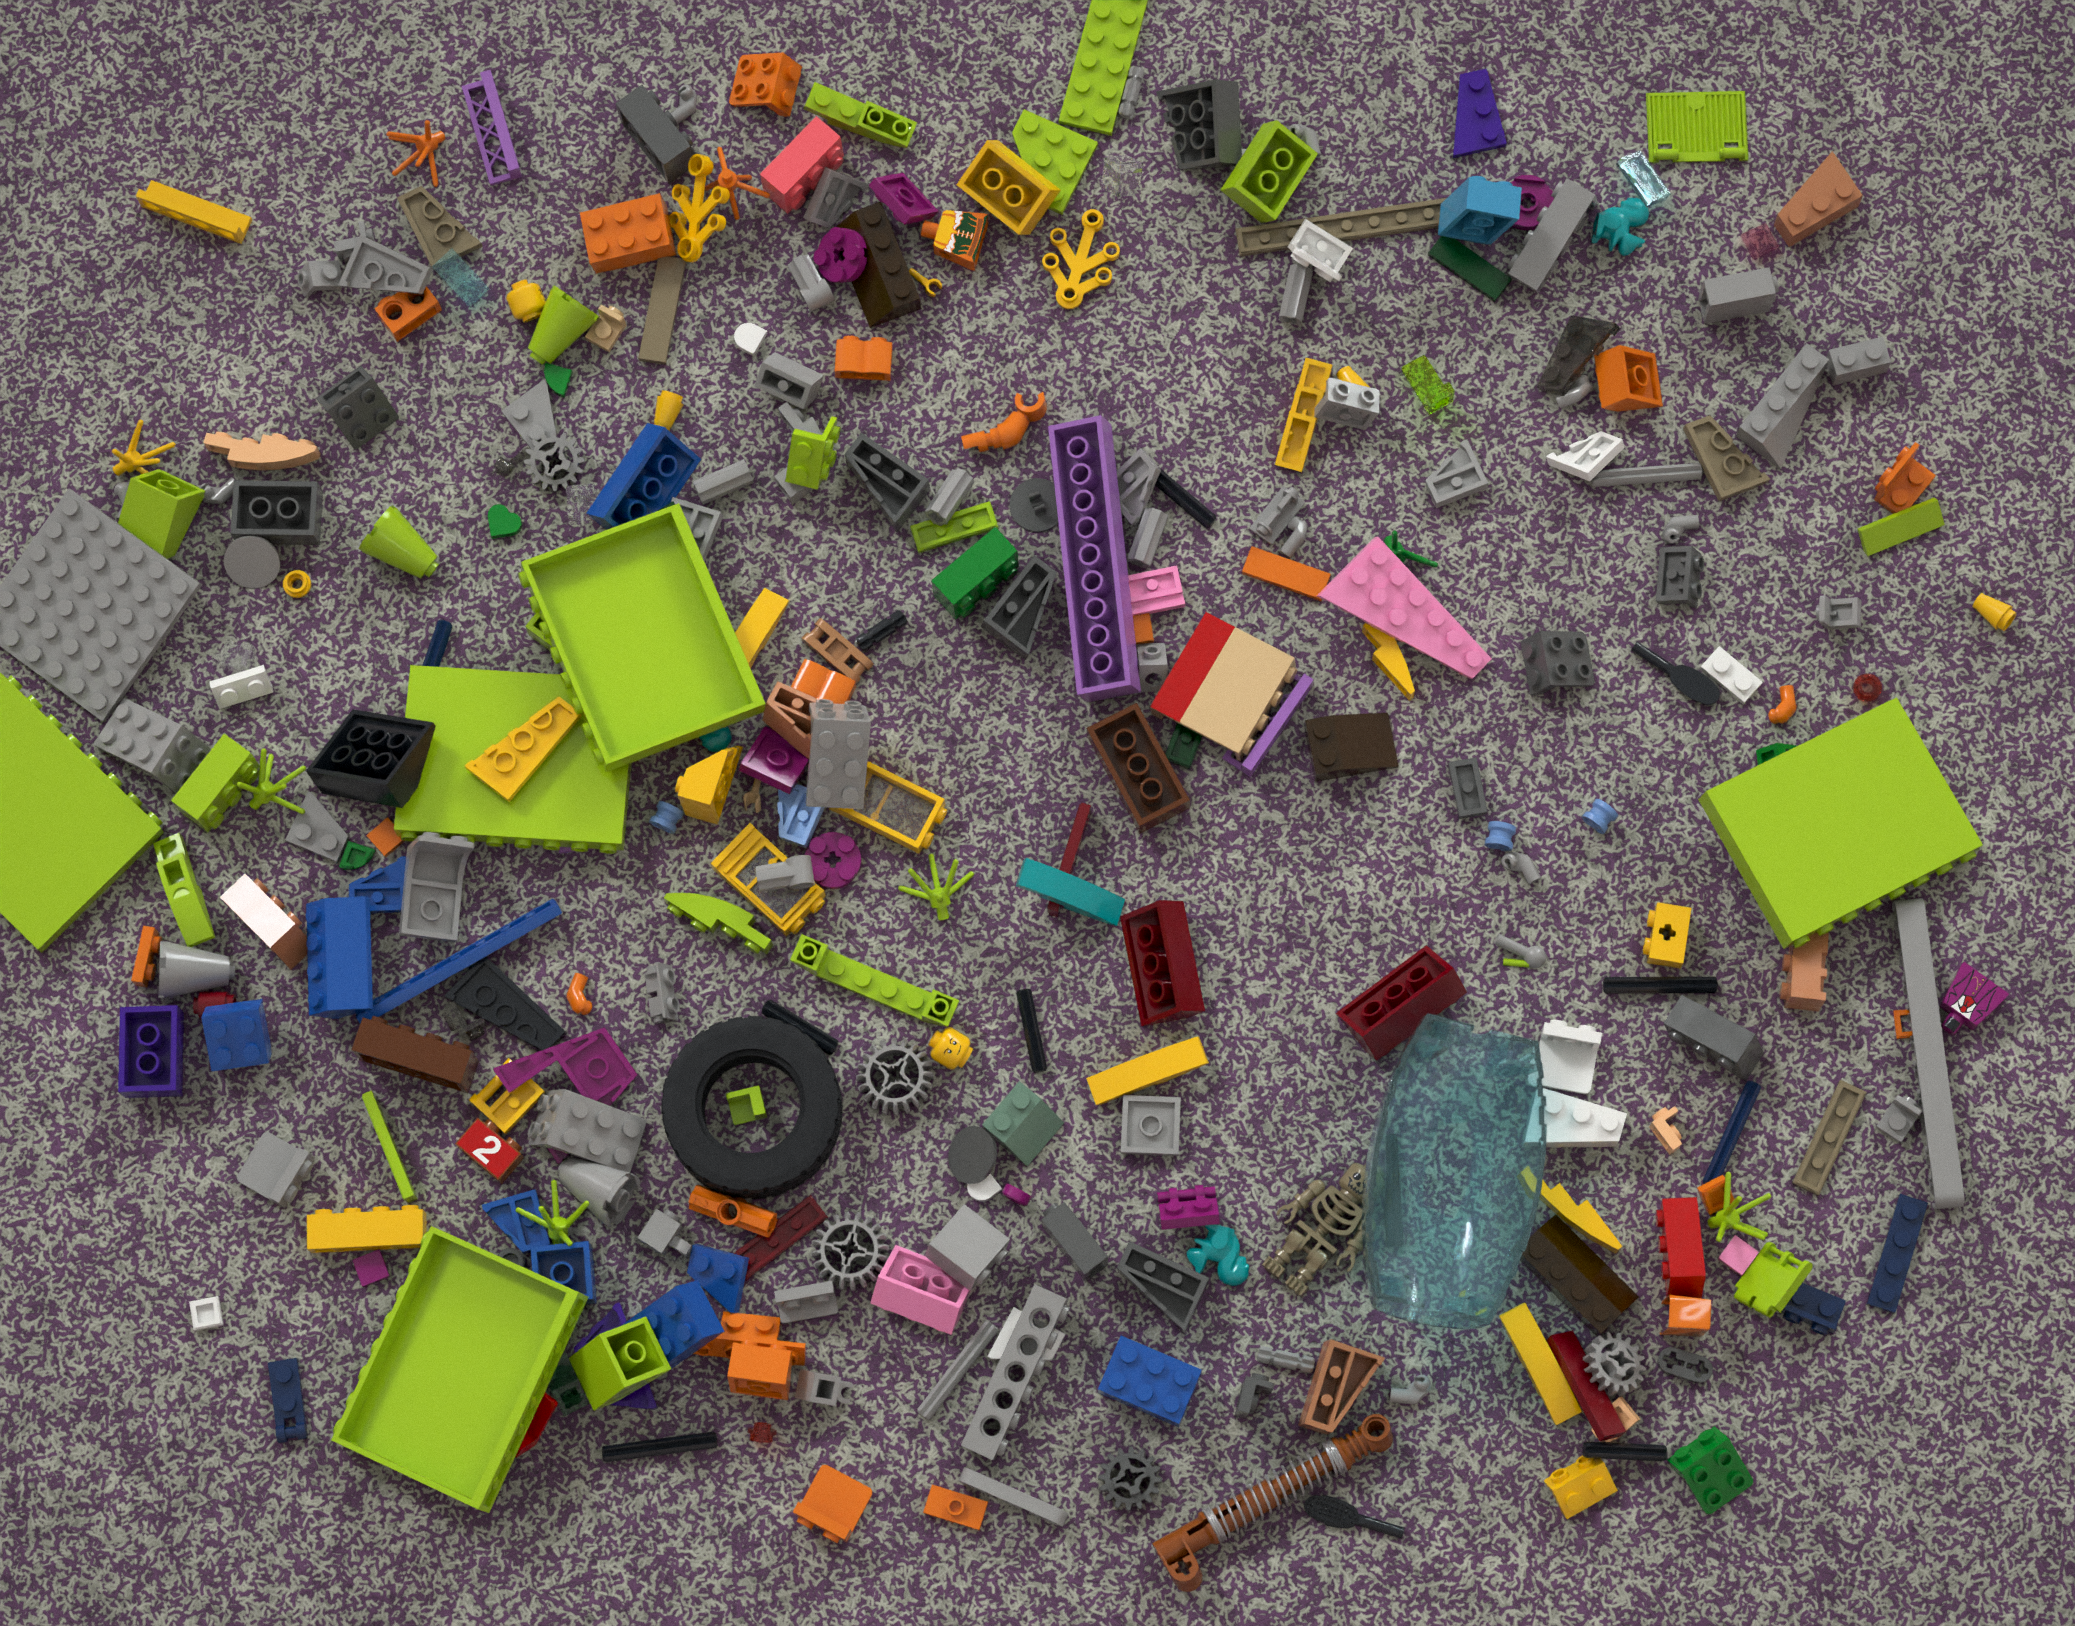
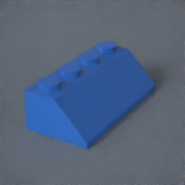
M647 423L586 514L601 527L608 530L654 513L669 504L672 497L676 498L701 461V458L665 427Z
M370 897L324 898L307 903L306 945L309 1016L339 1019L373 1009Z

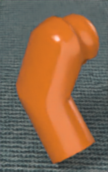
M1793 685L1779 687L1781 703L1776 709L1769 711L1768 717L1771 723L1783 724L1795 713L1796 701Z

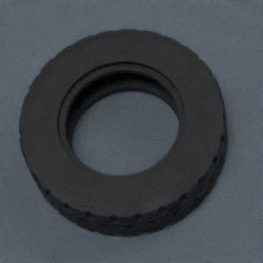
M741 1016L728 1019L724 1023L721 1021L709 1026L708 1030L701 1031L692 1038V1042L687 1043L682 1048L668 1071L669 1075L665 1078L662 1091L663 1097L661 1098L662 1121L667 1138L677 1158L699 1182L706 1187L712 1188V1190L731 1195V1197L752 1198V1200L765 1199L769 1196L775 1197L785 1194L790 1189L794 1190L804 1184L805 1180L813 1177L820 1170V1166L825 1164L840 1134L839 1130L843 1115L840 1086L829 1059L817 1043L807 1034L802 1033L800 1029L789 1023H783L781 1020L770 1017L767 1019L763 1018V1016H748V1018ZM747 1063L767 1064L783 1071L795 1083L800 1095L799 1116L790 1134L771 1149L756 1153H743L725 1147L711 1135L705 1120L706 1100L714 1083L728 1070Z

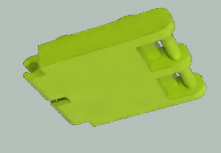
M1767 1242L1735 1285L1738 1290L1735 1292L1734 1298L1749 1308H1754L1755 1311L1771 1318L1776 1311L1781 1313L1811 1272L1813 1264L1807 1260L1802 1262L1795 1258L1793 1253L1789 1251L1783 1252L1777 1249L1774 1243ZM1773 1254H1776V1255L1780 1256V1259H1778V1258H1776V1257H1774V1256H1772V1255H1773ZM1791 1263L1799 1266L1798 1269L1791 1266Z

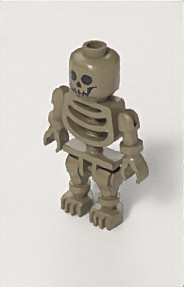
M1368 1162L1364 1166L1360 1163H1353L1339 1179L1340 1191L1332 1185L1325 1190L1324 1182L1315 1180L1308 1185V1188L1302 1194L1297 1193L1294 1196L1295 1200L1288 1205L1280 1207L1276 1216H1279L1284 1210L1289 1211L1292 1209L1290 1219L1284 1222V1225H1288L1295 1219L1296 1214L1302 1208L1304 1210L1309 1207L1308 1203L1317 1197L1312 1204V1213L1319 1226L1314 1231L1303 1221L1299 1220L1296 1226L1307 1234L1306 1237L1293 1229L1284 1240L1286 1243L1282 1249L1275 1251L1276 1256L1274 1259L1268 1256L1261 1264L1262 1267L1277 1279H1280L1286 1272L1283 1265L1285 1263L1288 1264L1292 1260L1290 1256L1295 1251L1300 1253L1301 1250H1304L1308 1254L1305 1258L1308 1261L1304 1268H1299L1297 1277L1291 1274L1284 1282L1289 1289H1293L1302 1298L1309 1290V1287L1305 1284L1308 1281L1311 1282L1314 1279L1312 1275L1318 1269L1321 1270L1330 1259L1320 1248L1323 1247L1333 1256L1337 1252V1249L1327 1242L1324 1237L1328 1233L1339 1237H1348L1357 1229L1352 1239L1349 1238L1347 1241L1349 1246L1346 1251L1339 1256L1336 1262L1338 1267L1342 1259H1347L1348 1256H1351L1349 1259L1351 1266L1347 1269V1273L1350 1272L1354 1267L1358 1252H1362L1365 1247L1362 1244L1373 1229V1222L1370 1219L1365 1218L1361 1220L1364 1210L1358 1205L1359 1203L1363 1205L1370 1203L1381 1189L1382 1183L1377 1177L1380 1172ZM1327 1197H1329L1331 1202L1334 1204V1207L1332 1208L1333 1210H1331V1208L1326 1203L1325 1199ZM1320 1203L1327 1213L1325 1219L1320 1217L1317 1210ZM1343 1214H1346V1215H1348V1216H1350V1217H1353V1218H1355V1219H1354V1220H1346V1219L1342 1218L1341 1216H1343ZM1338 1222L1350 1228L1347 1230H1337L1333 1226ZM1311 1238L1317 1242L1313 1249L1306 1245Z

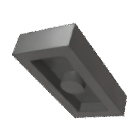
M1477 757L1448 762L1458 818L1463 819L1486 815L1487 807Z

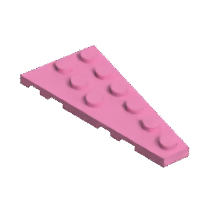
M1378 536L1374 537L1317 595V597L1338 606L1339 609L1362 619L1372 627L1400 642L1410 645L1415 650L1434 658L1441 664L1467 678L1473 679L1492 659Z

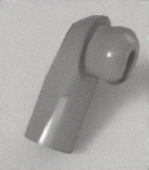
M683 85L678 90L680 95L679 107L671 112L677 122L676 126L696 110L697 94L690 85Z
M1292 124L1288 128L1318 153L1316 157L1321 156L1317 135L1314 130L1302 124Z
M1582 375L1575 379L1576 388L1556 396L1557 403L1561 409L1579 402L1592 391L1593 385L1587 375Z
M1698 515L1671 518L1663 529V540L1674 544L1678 542L1684 530L1698 529Z
M1298 516L1293 517L1288 523V528L1293 533L1280 549L1290 558L1304 542L1308 528L1306 521H1302Z
M1508 852L1502 857V866L1508 870L1522 872L1529 885L1541 879L1539 872L1528 855Z
M1418 1375L1407 1389L1391 1388L1390 1402L1404 1404L1419 1403L1430 1391L1429 1378L1425 1375Z

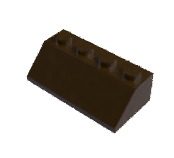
M877 202L856 210L839 223L836 227L855 230L866 242L867 249L864 248V257H867L866 266L862 274L855 281H852V285L869 327H875L922 309L919 294L882 203ZM843 250V251L840 252V255H841V257H842V260L845 259V257L843 256V252H844L845 250Z
M1556 1214L1542 1225L1515 1253V1256L1597 1337L1601 1336L1639 1298Z

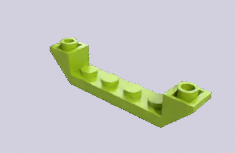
M801 934L790 958L791 962L816 977L925 1023L948 1027L960 1002L958 999L934 989L932 992H928L829 950L827 944Z

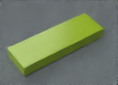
M1933 497L1857 528L1863 550L1867 556H1870L1945 524L1939 502Z
M990 501L956 511L947 525L939 526L931 520H927L910 526L918 553L989 532L994 527L999 528Z

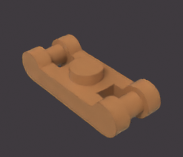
M819 618L814 624L815 628L810 633L806 632L801 640L837 671L856 681L857 684L861 679L859 676L865 670L869 671L874 665L873 662L826 621ZM823 635L829 637L824 644L818 641ZM851 658L857 661L852 669L846 665Z

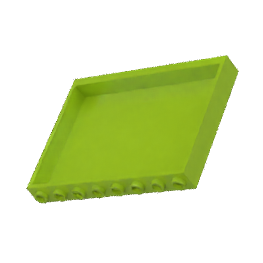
M679 503L521 562V572L518 573L520 583L523 589L528 588L532 597L528 598L534 614L539 612L542 620L539 623L544 639L549 638L553 647L550 648V653L554 663H560L563 669V673H560L563 685L566 690L571 688L574 698L571 699L574 711L577 715L582 714L585 722L582 724L587 740L592 739L596 748L592 750L598 766L603 764L606 772L764 712L766 703Z
M410 665L405 718L433 722L436 727L418 788L403 808L396 807L394 831L398 837H401V840L411 842L418 836L423 835L424 832H433L440 834V838L451 839L452 836H462L468 838V842H486V845L492 847H501L503 843L514 844L517 848L523 849L531 848V845H542L543 849L559 850L560 847H571L572 851L587 852L588 848L600 849L599 851L605 854H615L617 850L624 851L632 763L609 772L605 771L603 764L598 766L592 752L593 749H596L592 739H586L582 729V724L585 722L583 717H581L514 798L508 802L465 769L464 765L471 760L474 761L487 748L503 740L513 729L519 728L529 721L531 716L557 697H561L572 706L571 699L574 698L571 688L565 689L560 674Z
M0 673V913L43 953L164 833L159 827L163 822L152 811L146 814L140 808L143 803L132 792L126 795L119 788L123 783L111 772L106 775L100 769L103 764L92 753L86 756L80 750L83 746L82 743L70 733L66 736L59 729L63 725L52 714L46 717L40 711L43 706L32 695L26 698L20 692L23 686L12 675L6 678Z
M1897 697L1707 790L1698 799L1783 949L1791 945L1796 949L1809 942V936L1815 933L1822 936L1834 929L1833 924L1840 920L1843 924L1852 921L1858 917L1857 912L1864 908L1867 912L1874 910L1882 905V899L1889 896L1893 900L1906 892L1904 888L1912 884L1914 888L1925 884L1930 880L1928 876L1935 872L1938 876L1947 873L1953 869L1952 864L1959 860L1962 864L1967 863L1977 857L1975 852L1983 846Z
M431 1226L429 1231L422 1237L421 1248L417 1257L409 1265V1274L404 1285L400 1286L396 1293V1302L392 1311L384 1319V1328L379 1338L374 1341L371 1347V1356L367 1364L359 1372L358 1384L354 1392L347 1398L346 1409L342 1418L334 1426V1435L331 1441L469 1506L490 1513L589 1297Z

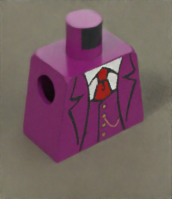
M1963 962L1958 968L1939 1006L1948 1013V1016L1941 1024L1942 1029L1951 1035H1955L1964 1024L1973 1031L2007 998L2009 993L1966 962Z

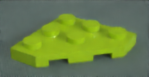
M1024 109L1012 131L1014 142L1021 159L1061 190L1048 209L1063 215L1098 146V142Z

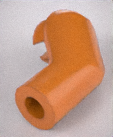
M575 973L567 992V1000L575 1013L587 1015L592 1010L591 1001L586 1000L583 994L588 977L579 973Z

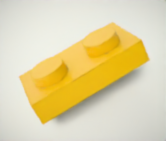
M1583 1455L1568 1467L1555 1470L1550 1477L1544 1480L1566 1519L1618 1491L1603 1460L1585 1458Z

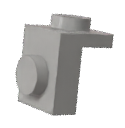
M364 221L358 222L360 235L375 241L372 228L367 229ZM359 237L334 241L335 252L339 261H349Z
M339 260L308 261L298 273V285L302 288L304 297L310 296L314 291L339 290L343 288L338 286L342 277Z
M1826 595L1820 596L1819 605L1816 606V618L1826 629L1860 628L1861 600L1858 597L1829 599Z

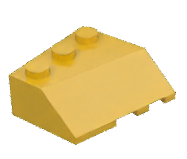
M737 745L721 750L686 768L684 777L679 776L675 792L678 793V799L686 816L718 825L743 750L742 746Z

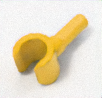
M910 268V275L925 287V292L928 296H936L929 289V286L932 284L937 285L942 290L940 280L934 278L928 280L916 270Z

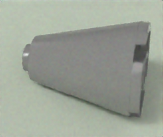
M160 941L158 998H168L229 985V980L235 979V962H229V956L168 941Z
M576 1157L562 1161L557 1171L559 1182L582 1204L586 1200L589 1201L590 1204L587 1209L608 1227H612L611 1223L619 1224L626 1217L635 1200L629 1201L634 1189L638 1192L640 1189V1179L633 1173Z

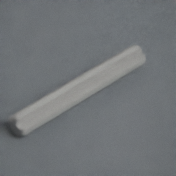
M1700 463L1601 470L1591 480V483L1594 487L1698 480L1702 478L1703 471Z
M985 1321L918 1407L917 1411L922 1417L929 1420L939 1409L997 1333L998 1329L994 1324Z

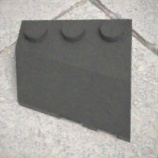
M1214 79L1156 92L1159 100H1166L1169 112H1165L1163 116L1165 122H1171L1175 130L1171 142L1180 170L1226 168L1237 165L1242 157L1238 82Z

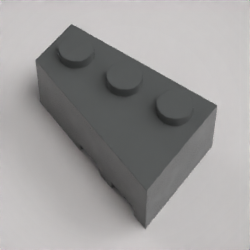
M1034 555L980 627L1026 660L1057 572Z
M1681 995L1664 1022L1669 1033L1668 1037L1681 1045L1683 1043L1687 1044L1700 1056L1711 1059L1745 1082L1764 1054L1755 1033Z

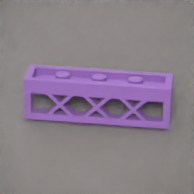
M491 70L480 72L481 81L463 85L462 89L489 183L492 186L520 178L522 174ZM485 88L487 96L482 104L471 100L469 91ZM488 102H489L490 109H488V108L485 107ZM473 106L479 108L476 114ZM482 111L493 116L494 121L489 129L478 124L477 120ZM495 126H496L497 133L493 132V129L495 128ZM480 130L486 133L483 138ZM490 135L500 140L501 145L496 154L485 149L484 144ZM502 151H503V154H504V157H505V158H503V157L500 156V154H501ZM487 155L493 157L490 163ZM497 160L507 164L508 174L497 177L493 176L491 169Z
M1296 674L1293 680L1297 682V685L1290 694L1283 695L1280 702L1281 708L1275 716L1269 718L1268 722L1271 721V723L1267 724L1266 730L1260 739L1255 740L1256 745L1243 764L1231 757L1234 752L1229 749L1222 759L1251 777L1313 687L1314 679L1308 675L1303 674L1300 677Z

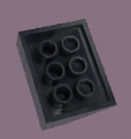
M352 709L306 772L322 794L403 808L418 788L436 726L433 722Z

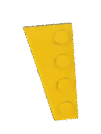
M557 697L531 716L529 721L519 728L513 729L503 740L496 745L493 744L477 759L471 760L464 765L465 769L510 802L582 715H577L569 703L561 697Z

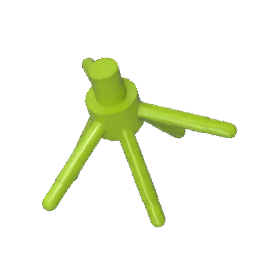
M265 748L261 749L258 785L253 787L242 782L237 783L238 787L253 793L254 797L249 802L250 807L258 810L262 804H268L270 801H273L300 814H304L305 810L275 795L287 787L286 783L304 772L306 766H301L276 784H273L269 779L274 755L269 754L266 764L267 750Z
M929 854L935 889L931 890L912 868L908 869V873L924 892L902 885L898 889L929 900L931 907L936 908L938 920H945L949 918L947 906L951 904L950 896L974 876V872L970 871L951 887L959 863L957 859H954L945 887L941 888L934 855Z
M1726 1172L1723 1210L1718 1211L1716 1216L1710 1217L1707 1221L1711 1229L1719 1227L1716 1241L1721 1242L1725 1230L1731 1228L1760 1240H1765L1768 1233L1740 1222V1214L1770 1199L1771 1194L1767 1193L1735 1209L1742 1201V1197L1737 1196L1730 1204L1731 1172Z
M552 1180L554 1218H550L543 1206H539L538 1209L544 1220L520 1207L516 1208V1212L547 1228L548 1235L552 1239V1245L563 1244L564 1241L568 1246H572L573 1242L568 1237L569 1227L586 1210L590 1203L587 1200L584 1201L567 1219L560 1217L557 1181Z

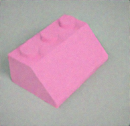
M895 1245L877 1278L870 1303L952 1335L970 1290L927 1257Z

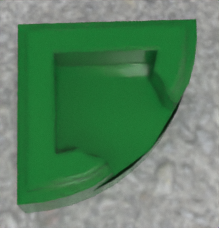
M545 363L544 374L547 384L555 394L564 398L573 374L572 370Z
M348 841L339 868L343 870L358 869L362 865H366L365 863H368L373 858L376 850Z

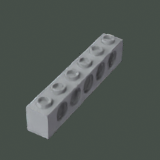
M1034 1284L961 1446L991 1460H995L997 1455L1000 1457L1004 1455L1009 1441L1005 1439L1009 1429L1015 1430L1020 1420L1021 1414L1017 1411L1021 1403H1027L1034 1387L1030 1386L1033 1376L1039 1377L1046 1362V1360L1042 1359L1046 1348L1052 1349L1057 1339L1058 1333L1054 1332L1058 1321L1063 1323L1068 1315L1070 1306L1066 1304L1069 1299ZM1040 1311H1045L1050 1317V1322L1045 1328L1037 1327L1034 1322L1035 1315ZM1027 1338H1033L1038 1345L1037 1351L1032 1355H1027L1022 1349V1344ZM1017 1364L1021 1365L1025 1370V1377L1020 1382H1016L1010 1377L1011 1368ZM1004 1391L1009 1392L1013 1397V1403L1007 1409L1000 1407L998 1404V1396ZM991 1418L998 1420L1001 1425L1000 1432L995 1436L988 1434L985 1428L986 1422Z

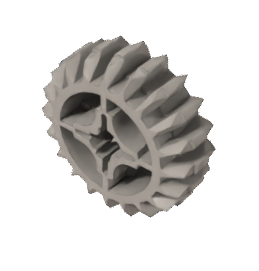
M892 1038V1046L888 1047L885 1040H881V1050L878 1051L876 1046L872 1045L870 1050L874 1055L872 1057L866 1053L862 1055V1058L868 1064H858V1070L865 1073L856 1075V1080L866 1083L861 1084L858 1090L860 1093L869 1091L863 1099L866 1103L875 1099L872 1103V1109L874 1110L883 1104V1114L887 1115L889 1107H893L894 1115L898 1116L899 1107L903 1106L905 1113L908 1114L910 1113L908 1104L912 1102L914 1107L919 1108L920 1103L916 1098L919 1096L921 1099L927 1100L928 1095L923 1089H933V1084L925 1081L934 1078L933 1072L925 1071L932 1067V1062H922L927 1057L925 1051L916 1055L919 1048L918 1044L915 1043L910 1049H907V1039H903L901 1046H897V1039ZM887 1056H904L895 1064L880 1062V1060ZM911 1061L915 1063L919 1070V1078L916 1085L906 1076V1071ZM874 1068L885 1077L879 1093L875 1090L871 1081ZM894 1071L895 1073V1071H900L902 1080L897 1082L895 1079V1082H890V1075L887 1072ZM895 1089H904L910 1092L900 1098L887 1097Z
M845 1212V1221H840L839 1216L836 1214L833 1216L835 1225L832 1226L827 1220L823 1222L827 1229L826 1233L817 1229L816 1234L822 1240H812V1245L820 1248V1250L812 1251L811 1257L821 1258L813 1263L815 1269L824 1267L819 1273L822 1279L830 1274L831 1276L828 1281H832L835 1284L837 1279L840 1280V1290H844L846 1282H850L851 1291H855L856 1281H860L863 1288L867 1287L864 1278L869 1276L871 1281H877L873 1271L881 1272L883 1267L878 1263H886L888 1259L881 1252H887L890 1248L889 1245L880 1244L887 1239L885 1233L876 1236L881 1230V1226L876 1224L870 1228L873 1221L871 1217L868 1216L861 1223V1213L857 1212L853 1221L851 1220L850 1213ZM845 1229H851L844 1241L829 1242L836 1233ZM860 1230L872 1239L874 1252L868 1251L867 1248H863L858 1244ZM853 1240L854 1248L859 1253H852L847 1263V1255L842 1250L848 1249L852 1245ZM826 1250L842 1257L841 1272L835 1270L828 1263ZM870 1260V1263L863 1270L849 1274L856 1261Z

